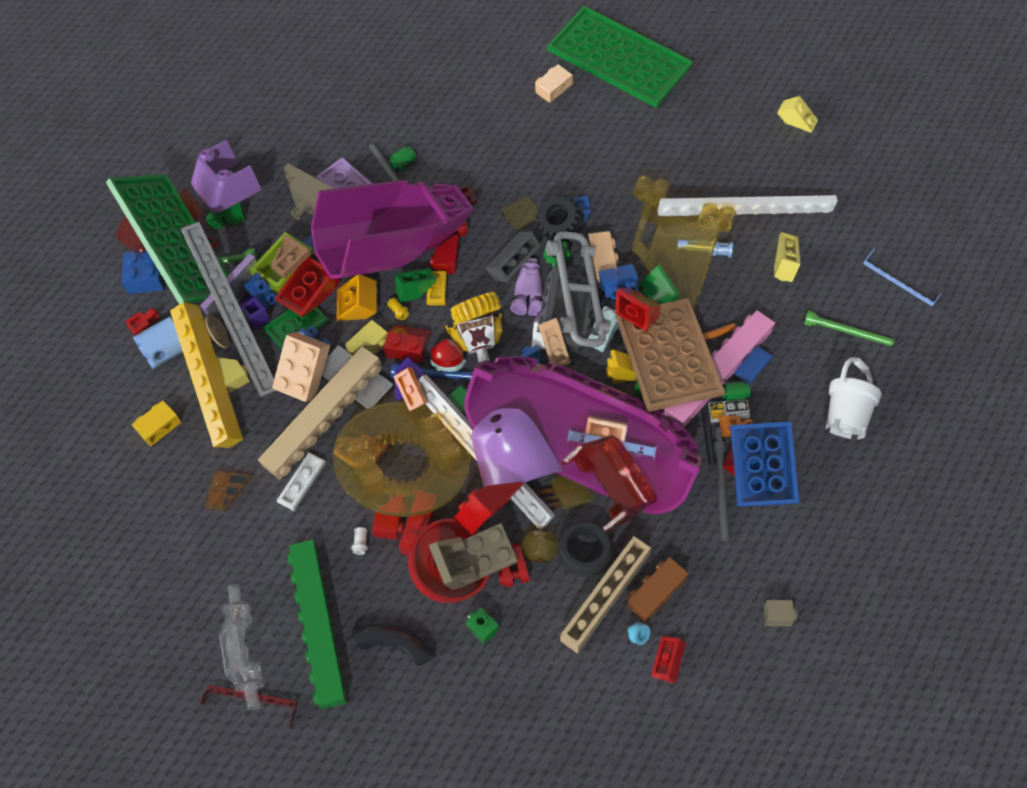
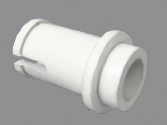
M359 527L354 531V545L351 548L354 554L363 555L368 549L366 546L368 530L366 528Z

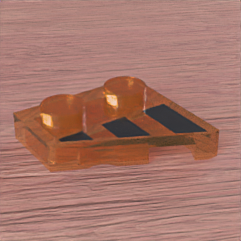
M214 470L204 508L226 511L231 505V501L241 493V489L246 483L251 481L252 476Z

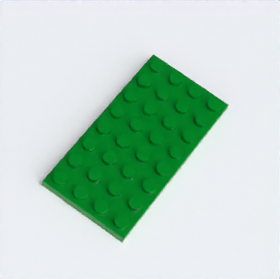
M583 6L547 45V51L655 108L663 102L693 66L692 60L586 6Z
M168 175L109 178L106 184L178 303L186 302L192 304L205 301L211 292L181 231V228L195 224L196 221ZM215 254V256H216V258H217V260H218V262H219V264H220V267H221V269H222V271H223L225 277L227 278L229 275H228V273L226 272V270L224 269V267H223V265L221 264L220 260L218 259L217 255Z

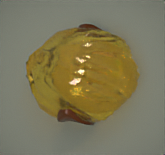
M543 529L529 531L520 543V548L525 557L534 563L548 562L558 553V543L555 537Z

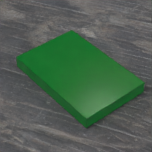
M317 307L304 317L288 309L265 325L263 330L282 350L286 335L299 332L301 329L305 331L311 326L318 330L327 324L329 319Z

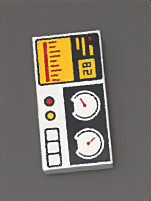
M747 400L708 403L710 422H719V418L722 415L740 416V420L750 419Z

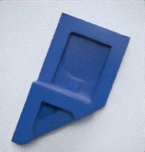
M588 196L572 198L583 213L584 222L582 223L584 224L592 212Z

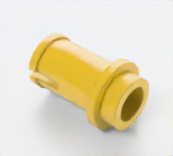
M396 298L388 301L387 306L395 313L397 319L405 320L409 316L408 309L403 307Z

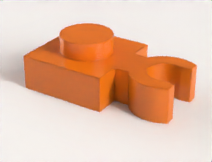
M722 415L719 418L722 436L731 437V425L752 424L753 420L746 419L744 422H741L740 416Z

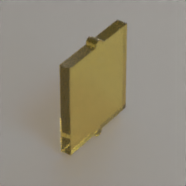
M528 196L501 209L507 218V222L511 223L515 231L536 221V213H539L537 206L531 202Z
M564 476L550 481L556 493L555 497L559 499L564 510L595 499L590 488Z

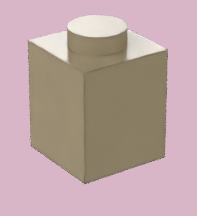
M767 600L764 604L765 626H791L794 620L797 619V609L793 607V600Z

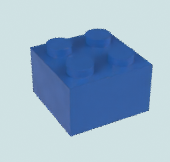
M147 250L123 253L121 283L128 294L164 290V278Z

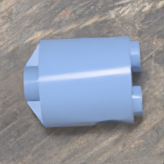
M170 317L133 337L152 369L183 352L174 322Z

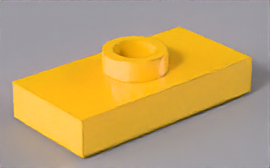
M432 271L437 282L427 290V305H445L446 271Z

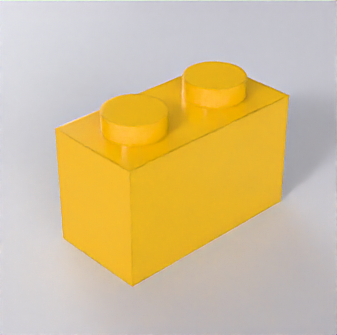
M162 400L159 404H155L146 414L138 417L132 426L151 447L178 426L181 421Z

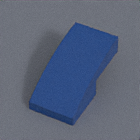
M757 346L738 367L734 375L745 383H749L750 386L759 373L765 369L773 356Z

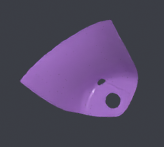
M496 409L482 419L472 431V444L483 487L520 481L525 483L541 476L563 471L537 426L527 414L519 409ZM494 415H502L498 422L492 423L490 421ZM502 428L501 433H496L495 430Z

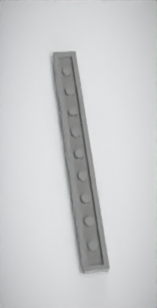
M200 222L181 228L260 398L276 392L277 390L272 389L274 378Z

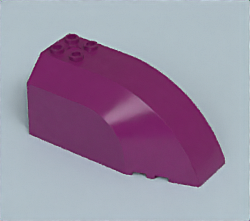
M407 180L319 190L311 224L315 254L330 279L399 268L444 242L467 220L474 208L457 185L435 183L434 186H428L424 182L408 184Z

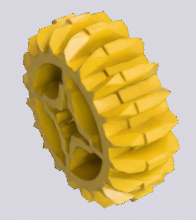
M489 292L459 303L451 308L452 318L456 324L491 314L501 307L499 297H497L496 292Z

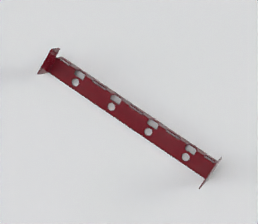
M210 685L207 686L206 692L203 693L201 699L203 706L208 692L221 694L217 693V691L222 692V695L247 700L281 706L282 704L279 703H284L283 706L295 708L292 711L289 726L292 728L297 709L295 707L296 701ZM227 692H233L234 695H229V694H226V693H227ZM248 695L255 696L254 699L247 698ZM268 699L275 700V703L268 702Z

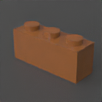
M670 557L665 562L663 560L659 562L655 567L656 572L652 576L648 574L641 582L642 586L638 590L634 589L627 597V607L645 623L687 580L688 573Z

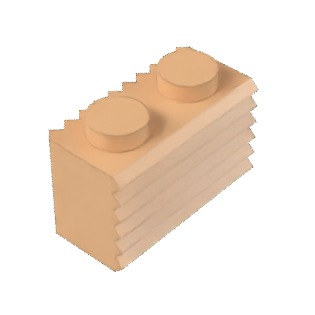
M557 64L554 68H550L545 76L537 79L535 83L536 93L551 103L573 84V75Z

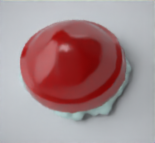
M444 339L431 349V363L434 368H437V371L456 372L466 363L462 349L452 340Z

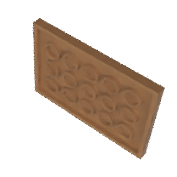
M689 298L659 304L661 305L660 317L647 332L616 314V320L648 412L724 395V388Z

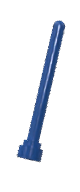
M392 363L391 378H394V371L400 366V363ZM421 369L424 375L428 377L471 380L473 372L463 371L443 372L434 369Z

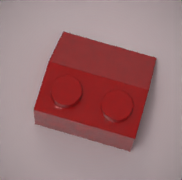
M629 287L619 288L616 293L615 314L647 332L660 317L661 305Z
M401 325L393 326L388 331L384 344L386 357L398 360H405L408 357L412 362L422 364L431 331Z

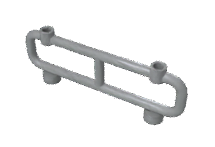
M559 232L554 237V241L547 242L546 254L557 256L567 318L562 317L559 322L561 333H570L572 340L578 345L599 347L606 341V334L610 331V324L603 322L591 259L595 255V247L589 246L587 239L579 233ZM562 239L577 240L581 243V256L584 257L589 285L569 283ZM570 291L590 292L596 320L595 332L598 333V339H584L578 335Z

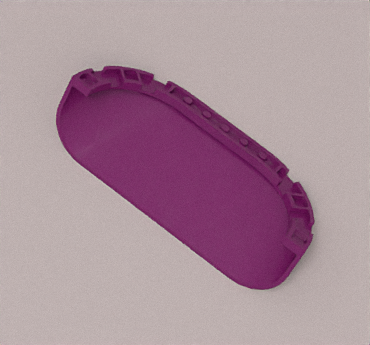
M502 356L497 357L495 362L490 363V361L485 360L475 366L465 397V412L473 429L482 419L496 409H519L529 416L546 440L563 470L562 472H557L558 474L644 513L662 514L679 507L688 496L701 466V455L697 454L698 445L677 421L674 420L670 423L663 418L664 412L661 410L648 412L644 401L552 362H548L546 366L537 364L535 358ZM494 415L490 421L492 423L498 422L502 415ZM589 416L628 423L624 442L656 447L654 460L651 457L652 455L646 456L572 441L573 439L568 441L570 428L571 431L585 434ZM502 428L496 429L495 432L501 433Z

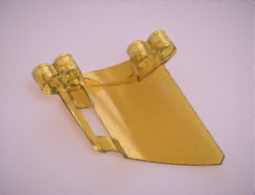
M639 176L633 190V195L642 201L644 205L632 251L642 259L644 267L649 273L656 266L660 265L679 292L678 300L689 298L694 309L701 293L719 233L731 230L736 211L728 206L718 209L712 203H705L702 206L700 215L658 216L660 199H669L670 183L664 179H657L653 182L648 176ZM647 222L657 226L649 252L641 243ZM678 239L688 241V244L678 246Z

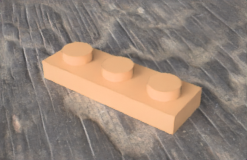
M557 319L539 324L538 327L549 361L561 366L569 364V356Z

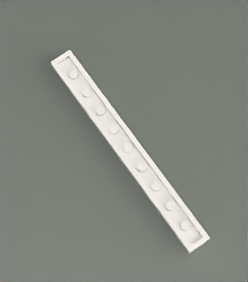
M836 195L660 199L658 216L828 213L834 210L837 197Z
M427 375L421 376L418 382L428 401L426 405L476 459L472 444L473 427L468 419ZM523 483L524 485L511 499L538 529H544L555 514L526 483Z

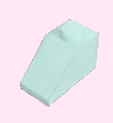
M606 306L602 310L603 322L610 324V331L606 334V341L603 345L593 347L601 352L605 350L619 327L615 310ZM596 321L588 339L599 338L598 333L595 332Z

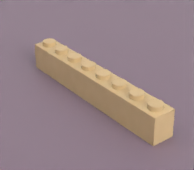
M361 346L261 455L258 461L279 480L290 472L291 467L303 458L304 453L309 447H312L317 442L318 437L329 429L330 424L336 418L341 416L346 406L355 400L356 395L367 387L369 381L374 376L379 374L383 367L379 358Z

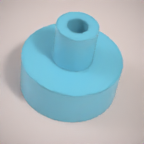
M641 622L631 625L628 628L630 640L638 645L645 644L650 637L649 626Z

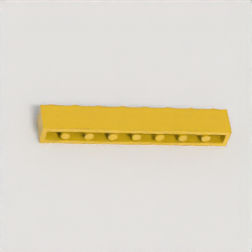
M183 302L172 309L170 313L213 447L230 448L242 441L243 437L200 306Z

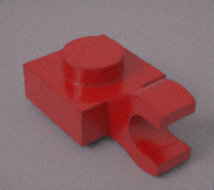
M151 308L145 314H142L141 311L127 319L125 323L136 336L150 328L151 325L149 323H154L161 317L155 308Z

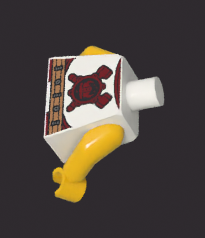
M491 313L490 317L459 323L457 326L453 322L454 326L452 328H448L445 325L446 331L462 351H467L468 354L477 353L479 363L485 360L489 361L487 350L494 349L495 345L499 343L503 331L501 323L502 314L499 313V317H493V313Z

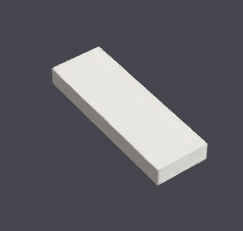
M308 453L276 501L294 511L326 461Z

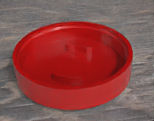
M448 518L429 524L416 536L409 550L408 568L414 584L425 596L440 603H459L474 596L485 586L489 576L454 590L444 585L429 547L430 544L459 537L465 540L480 533L478 529L471 534L457 519Z

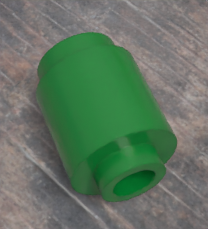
M403 147L390 156V164L394 169L400 171L411 164L416 155L411 147Z
M743 381L724 383L723 388L725 392L721 398H725V401H738L750 398L749 383H744Z

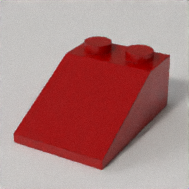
M308 257L297 267L274 299L296 314L304 317L327 299L341 281L339 278L330 279L322 264Z
M520 481L486 485L480 491L475 489L468 496L470 500L466 499L458 507L460 511L455 518L473 534L500 510L524 484Z

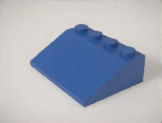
M792 423L731 425L737 507L799 503Z

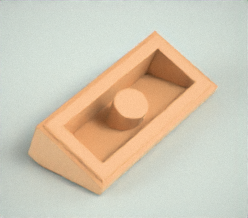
M589 416L585 434L624 442L628 423Z

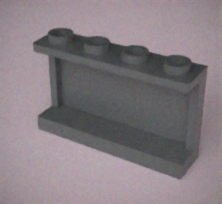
M553 266L546 277L538 325L555 318L559 323L562 317L567 318L559 268ZM570 291L578 335L581 338L587 339L589 334L587 327L591 320L589 313L593 307L590 292ZM562 333L565 343L579 347L572 340L570 333Z

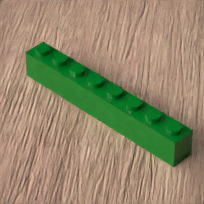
M314 540L289 545L290 553H287L289 565H293L294 572H291L292 583L296 584L297 591H294L296 603H300L301 608L298 611V618L300 623L304 625V630L301 631L303 642L307 643L308 646L305 656L307 663H311L312 671H309L311 684H315L316 689L313 692L314 703L319 705L322 710L346 704L347 699L316 544Z

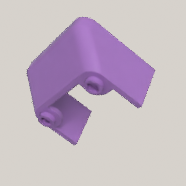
M227 140L200 152L191 181L194 190L214 213L221 212L262 190L251 166L236 173L227 170L238 164Z

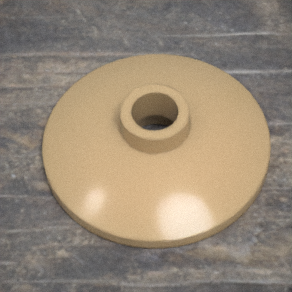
M214 315L206 316L205 324L210 340L222 348H228L230 342L224 325Z

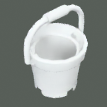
M851 357L844 363L840 378H836L830 383L829 395L831 398L825 428L831 427L830 433L851 439L852 434L858 435L857 439H862L866 435L874 407L878 405L882 393L878 387L873 385L869 367L860 358ZM851 362H854L866 374L868 382L855 378H845Z

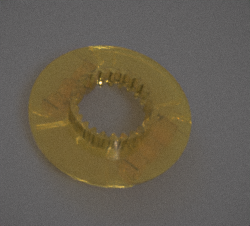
M390 402L370 407L358 413L346 423L336 439L333 465L339 483L356 502L381 514L404 517L429 513L451 501L466 482L470 467V456L467 449L444 425L439 412L433 413L424 405L409 411L405 402ZM396 441L400 444L406 441L407 445L413 442L415 448L421 446L420 451L426 450L425 456L429 457L430 467L427 468V473L422 474V478L416 477V481L409 479L408 483H405L404 480L397 483L396 479L389 481V477H383L381 469L378 465L376 466L374 456L377 455V450H381L382 445L388 447L389 442L392 445H395Z

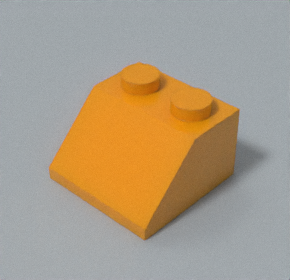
M356 275L337 289V321L368 319L377 313V283L375 280L363 275Z

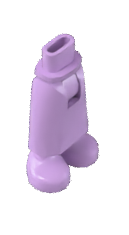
M529 258L521 266L514 292L515 299L511 302L510 308L518 315H525L527 312V295H529L530 301L528 314L530 316L540 315L543 289L538 260L535 258Z

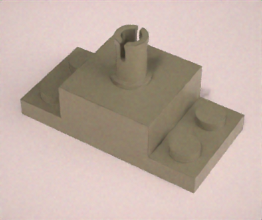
M289 163L284 167L286 179L288 180L296 206L291 211V215L295 219L297 218V220H300L305 212L314 215L318 191L335 188Z

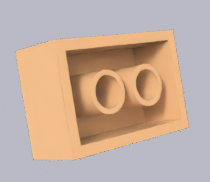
M298 332L286 335L272 389L304 402L314 399L318 392L330 345Z

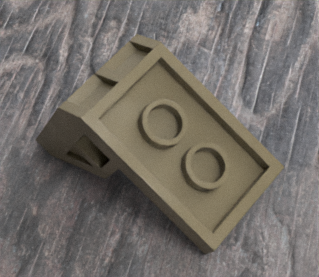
M502 523L465 540L459 537L438 541L429 545L444 585L452 590L462 588L518 563Z

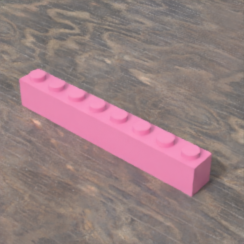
M756 311L753 315L749 314L743 322L744 325L742 327L738 326L734 330L730 339L727 338L722 343L721 349L719 351L715 350L711 355L722 386L735 373L747 356L771 334L775 322L759 311ZM711 398L664 408L663 418L670 423L675 420L682 427H685Z

